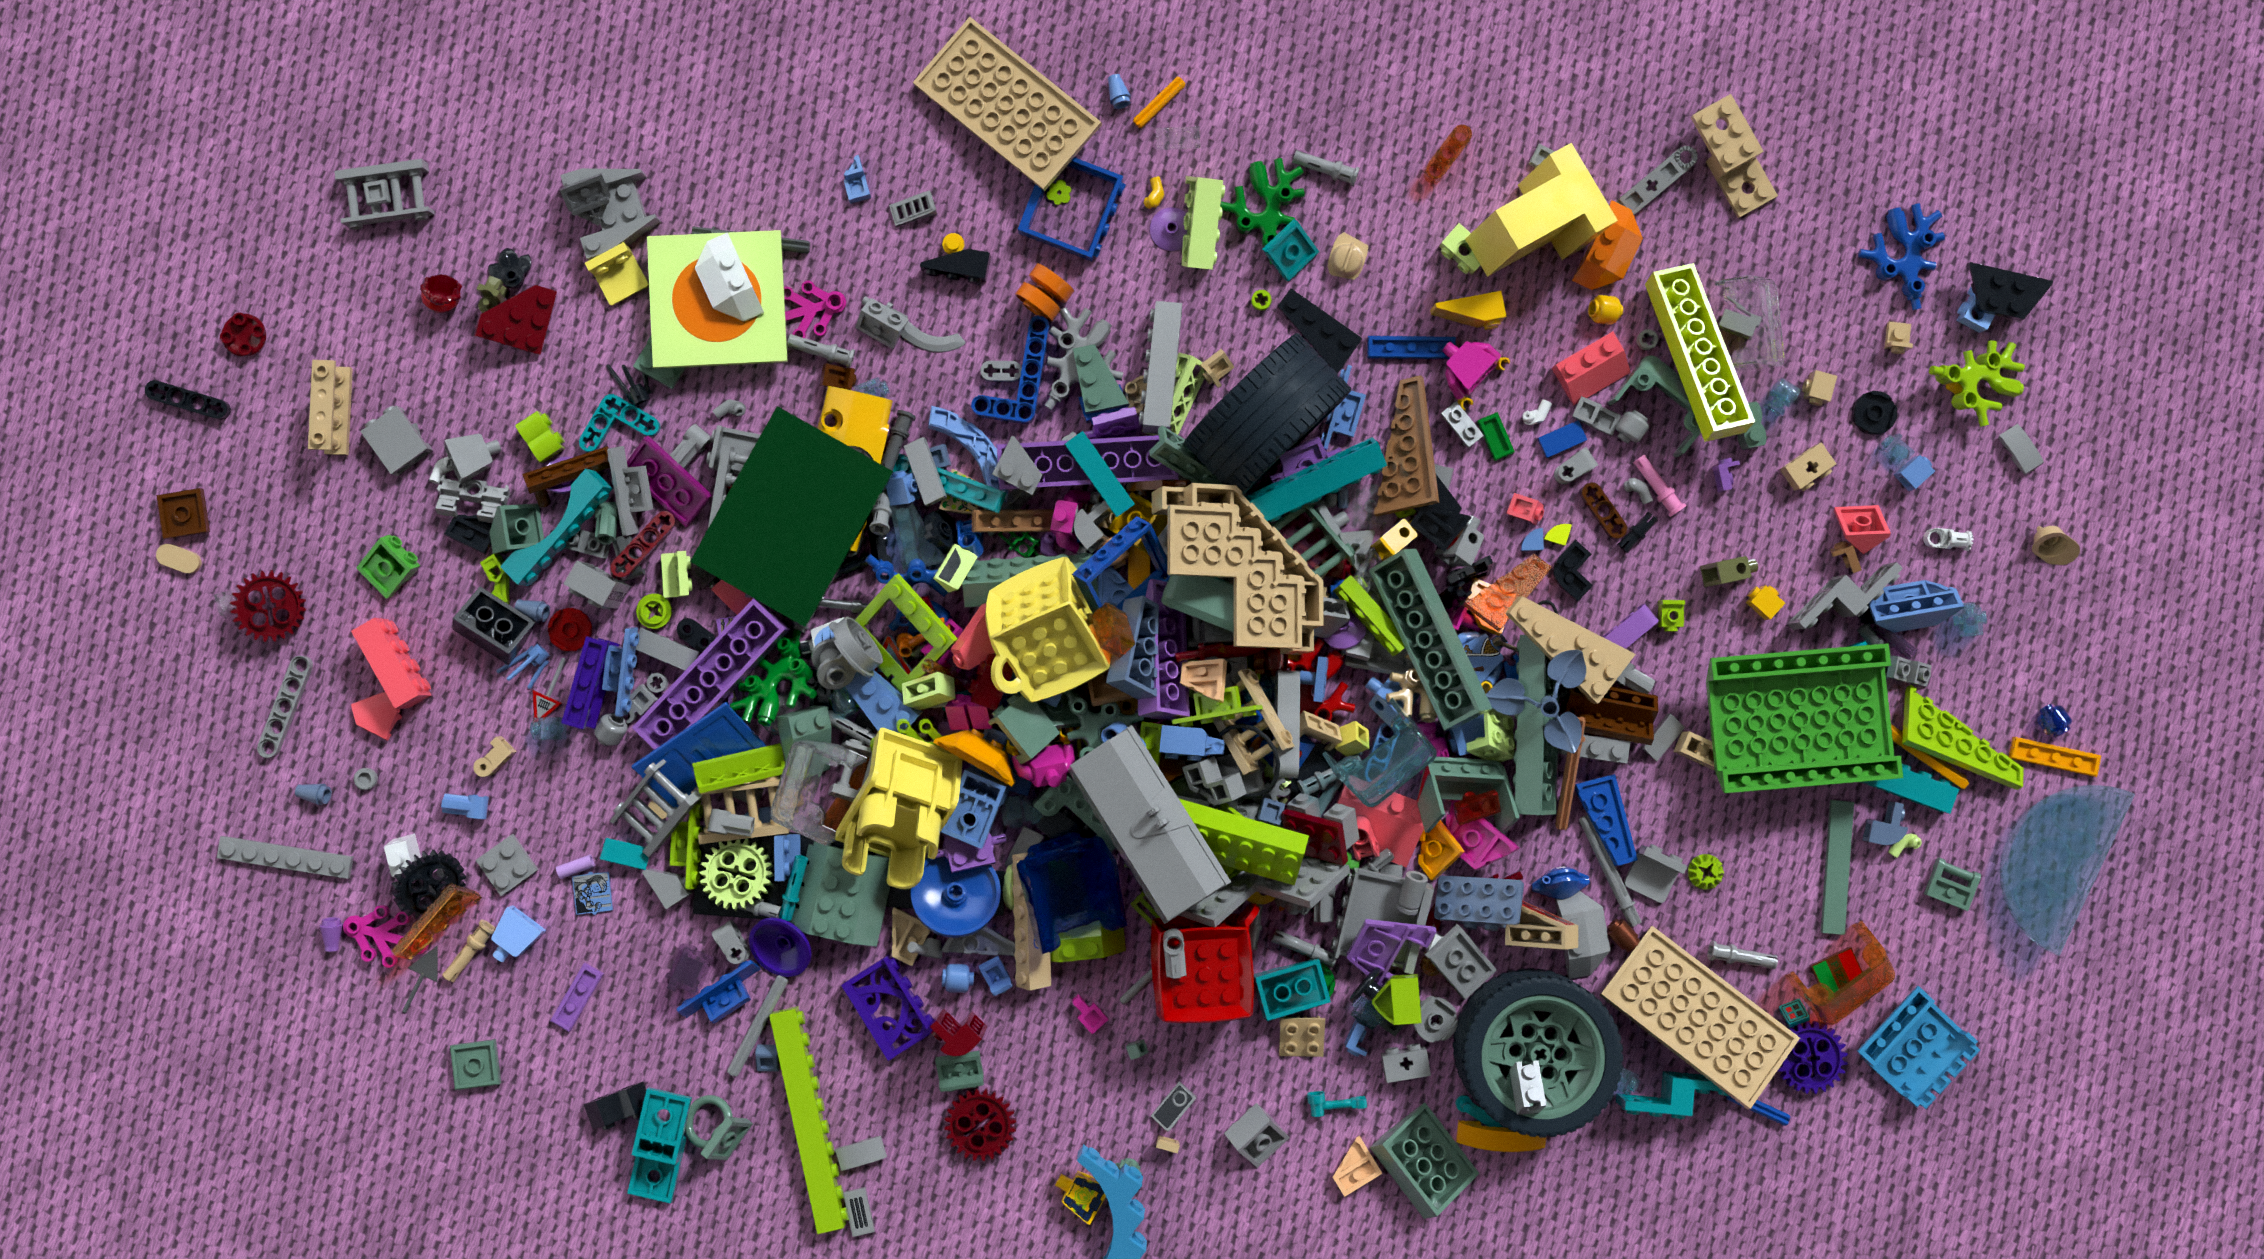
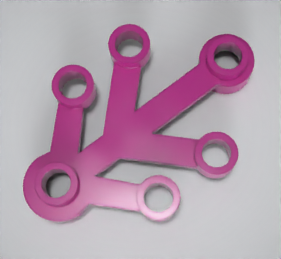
M809 280L802 283V291L807 295L813 294L823 301L813 303L795 293L792 288L784 287V291H791V295L785 297V300H791L802 306L786 311V321L804 316L799 327L792 334L796 335L797 332H802V338L805 339L806 331L817 312L825 310L820 322L816 323L813 327L814 333L821 337L827 333V326L834 313H840L846 307V298L841 292L832 291L827 293L816 287ZM806 284L812 285L811 291H805ZM833 299L839 300L838 306H832L831 302ZM818 326L824 327L822 333H817L816 329Z
M386 905L377 906L373 912L364 917L357 915L348 917L343 924V930L347 936L356 939L362 950L361 958L366 962L374 960L377 953L374 948L370 947L365 935L373 937L383 956L382 964L386 968L394 967L398 962L397 956L391 952L386 941L408 947L412 953L417 955L426 952L429 947L428 940L423 936H417L412 939L388 932L399 925L409 923L411 916H407L404 911L397 913L395 918L376 928L368 926V924L376 919L386 918L389 915L390 910ZM380 908H383L385 911L383 916L379 914ZM401 914L406 916L405 922L400 920ZM352 923L357 925L356 931L351 929ZM415 942L420 943L421 948L419 950L415 948ZM367 950L372 953L371 958L366 957ZM388 957L393 959L392 965L387 963Z

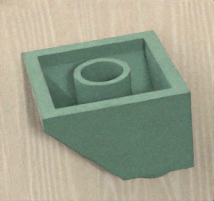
M538 503L502 505L497 507L489 532L493 554L512 553L514 550L533 546L544 539Z

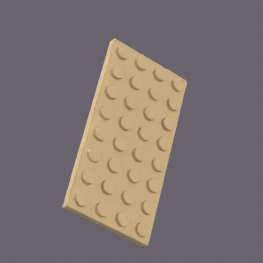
M971 17L966 20L913 81L914 86L1043 191H1046L1102 126L1101 121Z
M1653 926L1648 929L1640 943L1633 949L1599 995L1748 1110L1751 1109L1800 1039L1795 1033Z

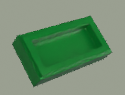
M1498 412L1477 420L1493 461L1515 453Z

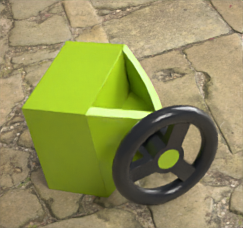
M1375 967L1349 998V1001L1354 1003L1362 994L1366 995L1365 997L1369 1001L1372 1000V1005L1381 1016L1393 1025L1422 1023L1418 974L1390 976L1381 987L1374 981L1381 971L1379 967Z

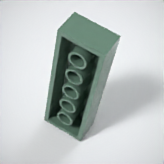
M1085 552L1079 555L1059 554L1047 557L1039 555L1031 558L1014 557L1013 559L994 558L984 561L976 560L962 583L964 606H981L986 603L991 589L1032 567L1061 557H1068L1076 569H1078L1094 554ZM1096 577L1091 584L1098 596V577Z

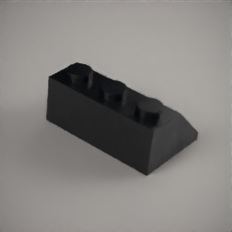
M479 587L453 617V630L507 665L520 652L536 624V621L482 587Z

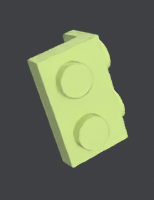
M686 551L661 554L663 597L688 596L689 591H692V579L688 578L687 569H691L690 556H686Z

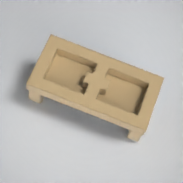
M1306 711L1300 714V737L1305 734L1320 740L1323 744L1330 742L1324 748L1327 751L1332 750L1338 743L1342 742L1339 725Z

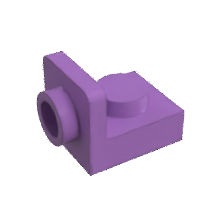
M1732 458L1719 460V465L1712 467L1718 492L1732 489L1733 475L1728 471V468L1740 465L1739 460L1732 462Z

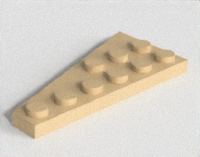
M1523 596L1517 597L1505 613L1550 660L1557 654L1567 650H1581L1583 652L1586 677L1577 688L1593 704H1598L1636 655Z

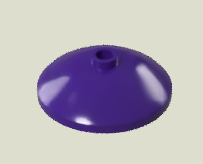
M766 918L759 921L752 928L749 935L750 950L757 962L766 970L783 977H792L801 974L808 967L811 961V947L803 932L794 924L779 918Z

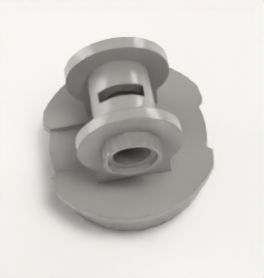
M845 617L839 623L831 622L829 628L835 637L820 642L811 653L813 665L817 668L819 683L827 689H840L853 680L857 671L863 676L871 678L874 675L873 670L883 663L881 652L873 639L858 622L850 617Z

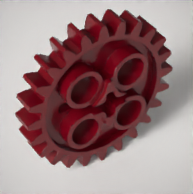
M273 570L269 571L268 576H265L264 571H260L258 578L254 573H251V581L243 578L242 580L245 585H236L239 593H231L236 598V601L229 602V604L235 606V609L229 612L237 614V617L232 621L241 622L237 629L246 628L245 636L254 633L253 640H257L261 635L263 642H266L268 636H270L272 641L275 642L277 635L285 639L284 632L287 631L293 634L291 627H300L296 620L304 619L299 613L300 611H306V608L300 607V604L304 603L306 599H299V595L303 593V590H295L298 583L289 584L290 576L283 580L282 572H279L274 577ZM264 586L267 588L268 602L274 605V607L270 608L273 620L272 626L269 625L267 609L262 608V605L266 604L263 593ZM275 587L283 590V597L279 600L272 597V590ZM251 591H257L260 594V600L255 604L251 603L248 599ZM279 609H284L287 612L285 621L280 622L276 619V612ZM259 612L264 616V622L261 625L253 623L252 617L255 613Z
M976 1087L975 1094H972L970 1089H967V1097L960 1093V1102L957 1100L952 1101L955 1108L948 1107L947 1111L952 1116H945L944 1120L950 1122V1124L946 1125L944 1130H950L951 1132L947 1134L946 1138L954 1139L950 1146L958 1145L957 1153H960L962 1150L965 1151L964 1158H967L969 1154H973V1161H975L977 1156L981 1155L982 1161H985L986 1155L989 1154L990 1158L994 1159V1152L996 1151L1001 1155V1146L1008 1149L1009 1144L1006 1140L1013 1141L1014 1139L1009 1132H1016V1127L1011 1126V1124L1016 1123L1017 1119L1010 1118L1015 1110L1007 1109L1011 1102L1003 1103L1004 1095H1001L999 1098L996 1097L997 1090H994L992 1094H988V1087H986L984 1092L980 1093L979 1087ZM984 1103L989 1107V1111L987 1113H980L977 1106ZM997 1112L996 1116L985 1122L984 1128L980 1126L968 1136H964L965 1132L976 1126L977 1120L982 1122L990 1114ZM966 1116L970 1119L971 1124L969 1126H962L959 1119ZM992 1122H999L1002 1125V1129L995 1132L991 1129L990 1124ZM974 1135H981L984 1142L977 1145L973 1142L972 1137Z

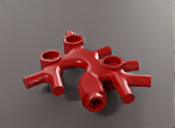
M1317 639L1314 643L1313 652L1299 655L1300 659L1297 662L1285 656L1281 664L1290 671H1295L1297 667H1300L1303 671L1317 672V668H1313L1311 663L1325 643ZM1335 650L1327 655L1329 660L1326 681L1332 678L1344 663L1343 659L1345 657ZM1341 681L1331 697L1324 702L1313 701L1312 688L1314 685L1300 684V714L1306 711L1318 716L1320 711H1324L1326 713L1324 719L1330 721L1332 713L1337 710L1354 713L1355 704L1342 701V695L1349 687Z

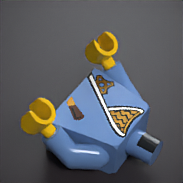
M1477 631L1462 632L1458 634V637L1486 694L1497 682L1503 668L1501 661L1504 657L1499 651L1503 646H1494L1492 640L1500 637L1502 642L1508 644V641L1502 634L1490 639L1486 633L1480 634Z

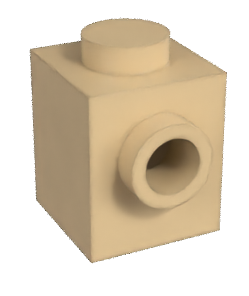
M1818 370L1811 372L1809 378L1804 381L1802 386V392H1805L1803 398L1808 399L1809 404L1815 406H1822V404L1830 402L1837 376Z

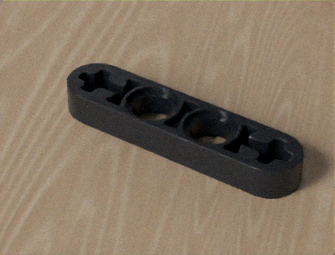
M152 380L145 386L146 396L161 403L219 420L226 419L231 413L228 402L157 380ZM158 387L160 390L167 391L166 396L158 393L155 394L152 392V389ZM177 391H181L183 399L179 403L173 401V394ZM198 397H201L204 401V405L200 409H196L193 405L194 400ZM210 405L217 407L221 405L224 408L223 413L209 409Z

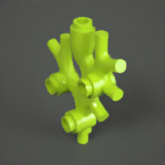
M1992 340L1988 341L1987 353L1980 354L1976 360H1974L1972 350L1963 352L1965 367L1963 368L1956 364L1941 365L1940 367L1931 366L1929 368V374L1935 375L1936 381L1940 384L1945 385L1958 382L1962 386V392L1956 393L1951 400L1952 406L1957 410L1973 408L1978 416L1980 427L1989 425L1987 418L1988 409L1998 412L2002 409V403L1985 400L1980 397L1977 391V384L1980 380H1986L1990 387L2001 395L2017 397L2023 393L2024 385L2019 380L2000 375L2001 368L2016 372L2024 371V364L2013 362L2011 359L2016 348V344L2013 342H2008L2001 355L1996 352L1997 341Z

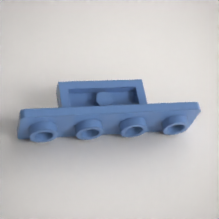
M1347 365L1346 370L1341 369L1339 376L1346 383L1352 368L1351 365ZM1351 390L1346 398L1327 416L1325 424H1328L1329 428L1327 433H1322L1321 437L1322 445L1326 451L1332 432L1351 438L1354 437L1365 401V394Z
M636 627L625 629L623 647L609 645L606 654L602 690L618 692L615 716L617 717L627 715L632 705L630 693L634 686V678L632 676L633 668H635L637 663L635 655L636 646L639 643L638 628Z

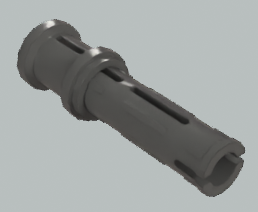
M904 410L897 411L898 417L894 427H891V439L881 465L892 471L902 444L910 435L908 431L911 423L916 419L915 415Z

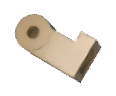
M502 736L495 737L490 742L494 748L484 758H479L475 761L473 768L478 776L486 777L495 774L517 752Z

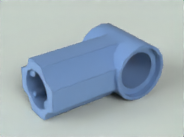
M447 793L444 794L442 799V812L466 815L467 818L486 819L489 797Z

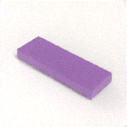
M584 963L550 1021L570 1032L604 973Z

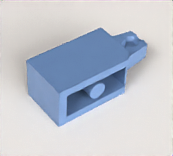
M1162 725L1159 752L1165 755V759L1178 760L1179 756H1185L1188 761L1199 762L1201 758H1207L1208 755L1224 754L1225 741L1209 737L1202 728Z

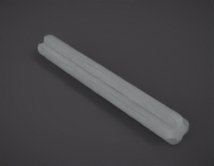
M780 975L776 977L727 1070L730 1075L737 1077L740 1074L770 1017L769 1014L772 1013L788 983L786 977Z

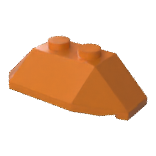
M1613 200L1610 201L1609 206L1618 221L1589 244L1572 279L1573 282L1590 290L1622 280L1643 240L1632 210Z

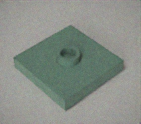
M496 1039L450 1045L455 1090L501 1084Z

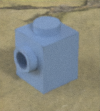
M1918 455L1912 457L1894 476L1908 491L1918 488L1935 470L1931 467L1932 463L1926 457Z
M905 470L893 473L886 486L890 506L909 504L920 498L918 485L913 473H905Z

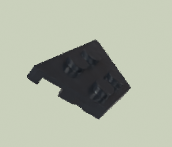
M1973 262L1967 263L1966 266L1967 271L1970 270L1973 282L1971 287L1976 296L1977 310L2019 321L2027 317L2053 284L2052 280Z

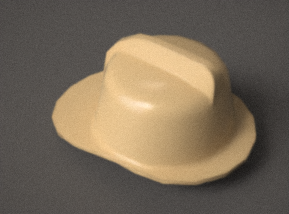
M1345 232L1340 234L1334 242L1328 259L1329 273L1333 276L1352 280L1356 279L1362 271L1368 253V245Z
M2037 527V533L2034 535V544L2032 546V552L2046 563L2055 565H2067L2078 557L2080 546L2059 527Z

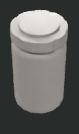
M1408 871L1406 873L1397 903V909L1407 915L1418 914L1428 881L1424 874L1417 871Z

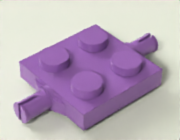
M1135 407L1122 408L1116 412L1103 413L1093 417L1092 430L1084 433L1088 439L1141 436L1140 430L1143 425L1139 424V416L1136 413Z
M1319 437L1288 449L1279 458L1282 464V472L1270 476L1272 483H1275L1342 450L1339 447L1327 452Z
M975 822L966 823V824H968V825H974ZM942 833L944 845L943 848L938 849L935 859L945 856L949 862L951 874L995 864L993 848L994 845L1007 843L1005 834L992 837L989 833L984 848L980 849Z

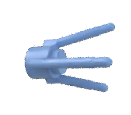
M537 643L514 658L509 665L505 664L497 669L496 672L501 673L526 657L527 660L507 677V680L510 681L530 663L535 667L539 664L540 666L527 686L528 689H531L544 667L549 663L547 658L550 655Z

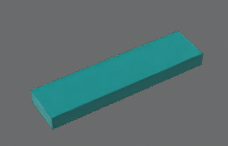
M1083 431L1064 444L1116 517L1135 505Z

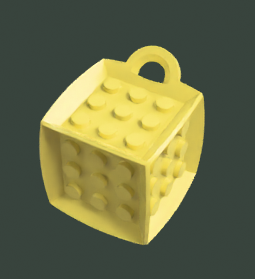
M1068 557L1051 560L1025 570L997 585L988 593L985 609L986 626L992 648L996 654L991 666V679L994 686L1003 693L1014 694L1020 692L1024 698L1033 703L1076 688L1102 674L1110 667L1111 643L1109 634L1100 629L1072 575L1077 569ZM1006 662L1011 666L1016 676V679L1013 681H1007L1003 677L1002 669Z

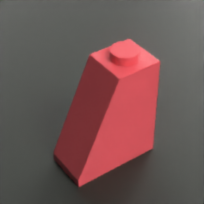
M986 603L979 607L951 648L954 655L952 659L960 669L970 670L980 664L981 661H985L988 654L995 653L986 626Z

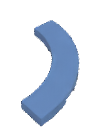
M931 406L928 429L942 432L960 442L977 461L983 474L985 485L999 489L998 477L992 475L997 465V449L990 439L973 423H968L958 417L959 415ZM1004 489L1002 491L1006 492L1007 494L1003 502H1007L1008 489Z

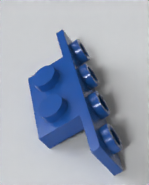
M752 960L741 963L737 969L721 976L719 981L713 985L703 988L693 998L683 1001L682 1005L676 1009L677 1012L688 1018L704 1007L710 1022L715 1024L751 1000L742 981L761 970L759 965Z

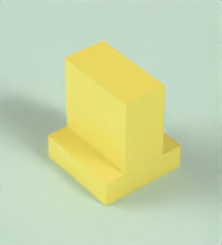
M1570 143L1550 154L1518 184L1523 194L1522 196L1495 210L1465 240L1488 277L1549 242H1552L1563 260L1586 247L1618 220L1573 144Z

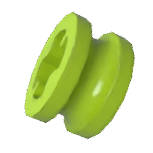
M1266 290L1256 291L1251 299L1253 307L1259 311L1266 310L1271 303L1270 293ZM1258 295H1262L1263 298L1267 297L1268 302L1265 301L1266 305L1261 306L1260 303H1256L1255 299H1258Z

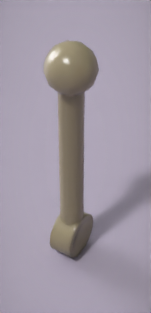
M1500 637L1492 640L1494 646L1501 645L1518 652L1517 647L1502 642Z

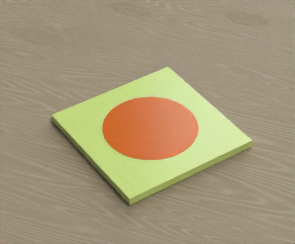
M781 230L728 233L764 311L763 314L745 322L713 309L695 270V266L707 241L725 233L647 236L652 360L654 369L788 362Z

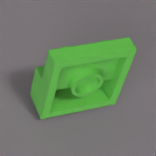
M391 535L379 538L356 567L386 599L391 598L404 582L409 581L421 566L417 562V556L410 551H406L401 546L402 541L398 537Z

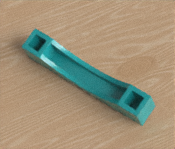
M585 468L571 484L568 506L557 527L539 543L525 549L514 550L500 567L517 585L529 586L538 579V574L552 563V558L566 547V542L571 536L576 535L580 531V526L585 520L590 519L594 515L598 505L608 499L609 493L613 488L596 471Z

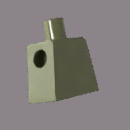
M1747 556L1702 565L1700 570L1704 587L1751 578V573L1758 571V563L1755 559L1748 560Z

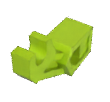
M492 554L481 561L480 564L488 579L495 582L494 590L491 594L509 604V575L500 567L505 561L500 554ZM497 567H499L501 572L499 576L494 571Z

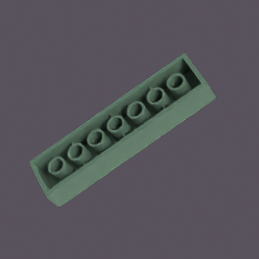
M1403 549L1369 569L1443 729L1458 728L1493 709L1417 549Z
M1520 635V640L1517 642L1519 662L1516 666V672L1519 675L1518 681L1524 686L1525 692L1523 696L1540 702L1543 697L1553 695L1557 680L1551 679L1547 673L1551 660L1526 635ZM1559 685V689H1558V693H1557V698H1556V700H1557V702H1558V705H1559L1560 685ZM1523 701V711L1515 715L1517 719V729L1514 733V738L1517 742V751L1514 753L1516 773L1513 777L1515 804L1518 814L1553 815L1556 814L1558 748L1548 743L1544 736V727L1549 720L1555 718L1544 716L1540 708L1527 701Z

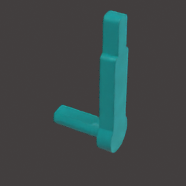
M1461 1095L1456 1099L1455 1105L1459 1111L1468 1113L1486 1126L1503 1127L1494 1121L1481 1107L1473 1103L1468 1096Z

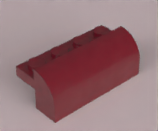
M944 1008L930 1026L932 1029L931 1034L940 1042L944 1040L940 1050L950 1056H962L970 1052L982 1040L988 1027L973 1011L959 1024Z

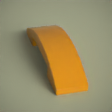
M1458 1120L1456 1134L1457 1143L1490 1151L1525 1152L1545 1148L1546 1138H1540L1539 1136L1531 1137L1527 1134L1522 1135L1505 1127L1481 1126L1480 1121Z

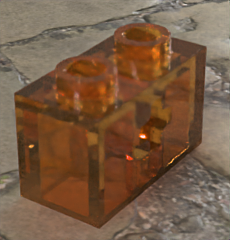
M1106 602L1091 616L1100 648L1121 658L1135 645L1126 613Z

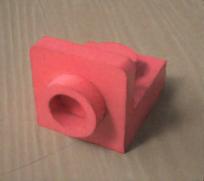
M1514 493L1507 514L1528 521L1536 526L1537 522L1544 515V505L1538 500Z

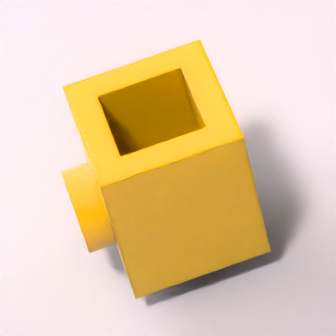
M1766 585L1760 586L1759 588L1755 586L1748 593L1749 599L1745 602L1764 620H1771L1785 604L1778 597L1779 592L1770 585L1768 587Z

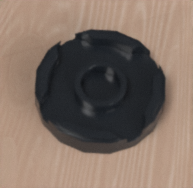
M1871 391L1862 394L1852 407V418L1855 425L1860 431L1870 435H1878L1889 430L1897 419V407L1894 405L1893 399L1882 391Z

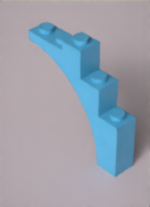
M1083 1144L1078 1150L1077 1161L1100 1184L1108 1199L1113 1218V1236L1103 1259H1140L1146 1252L1147 1240L1140 1232H1134V1230L1143 1221L1145 1208L1141 1202L1132 1198L1142 1187L1143 1176L1137 1168L1130 1167L1127 1164H1124L1119 1170L1114 1162L1105 1160L1097 1150L1092 1147L1088 1148Z

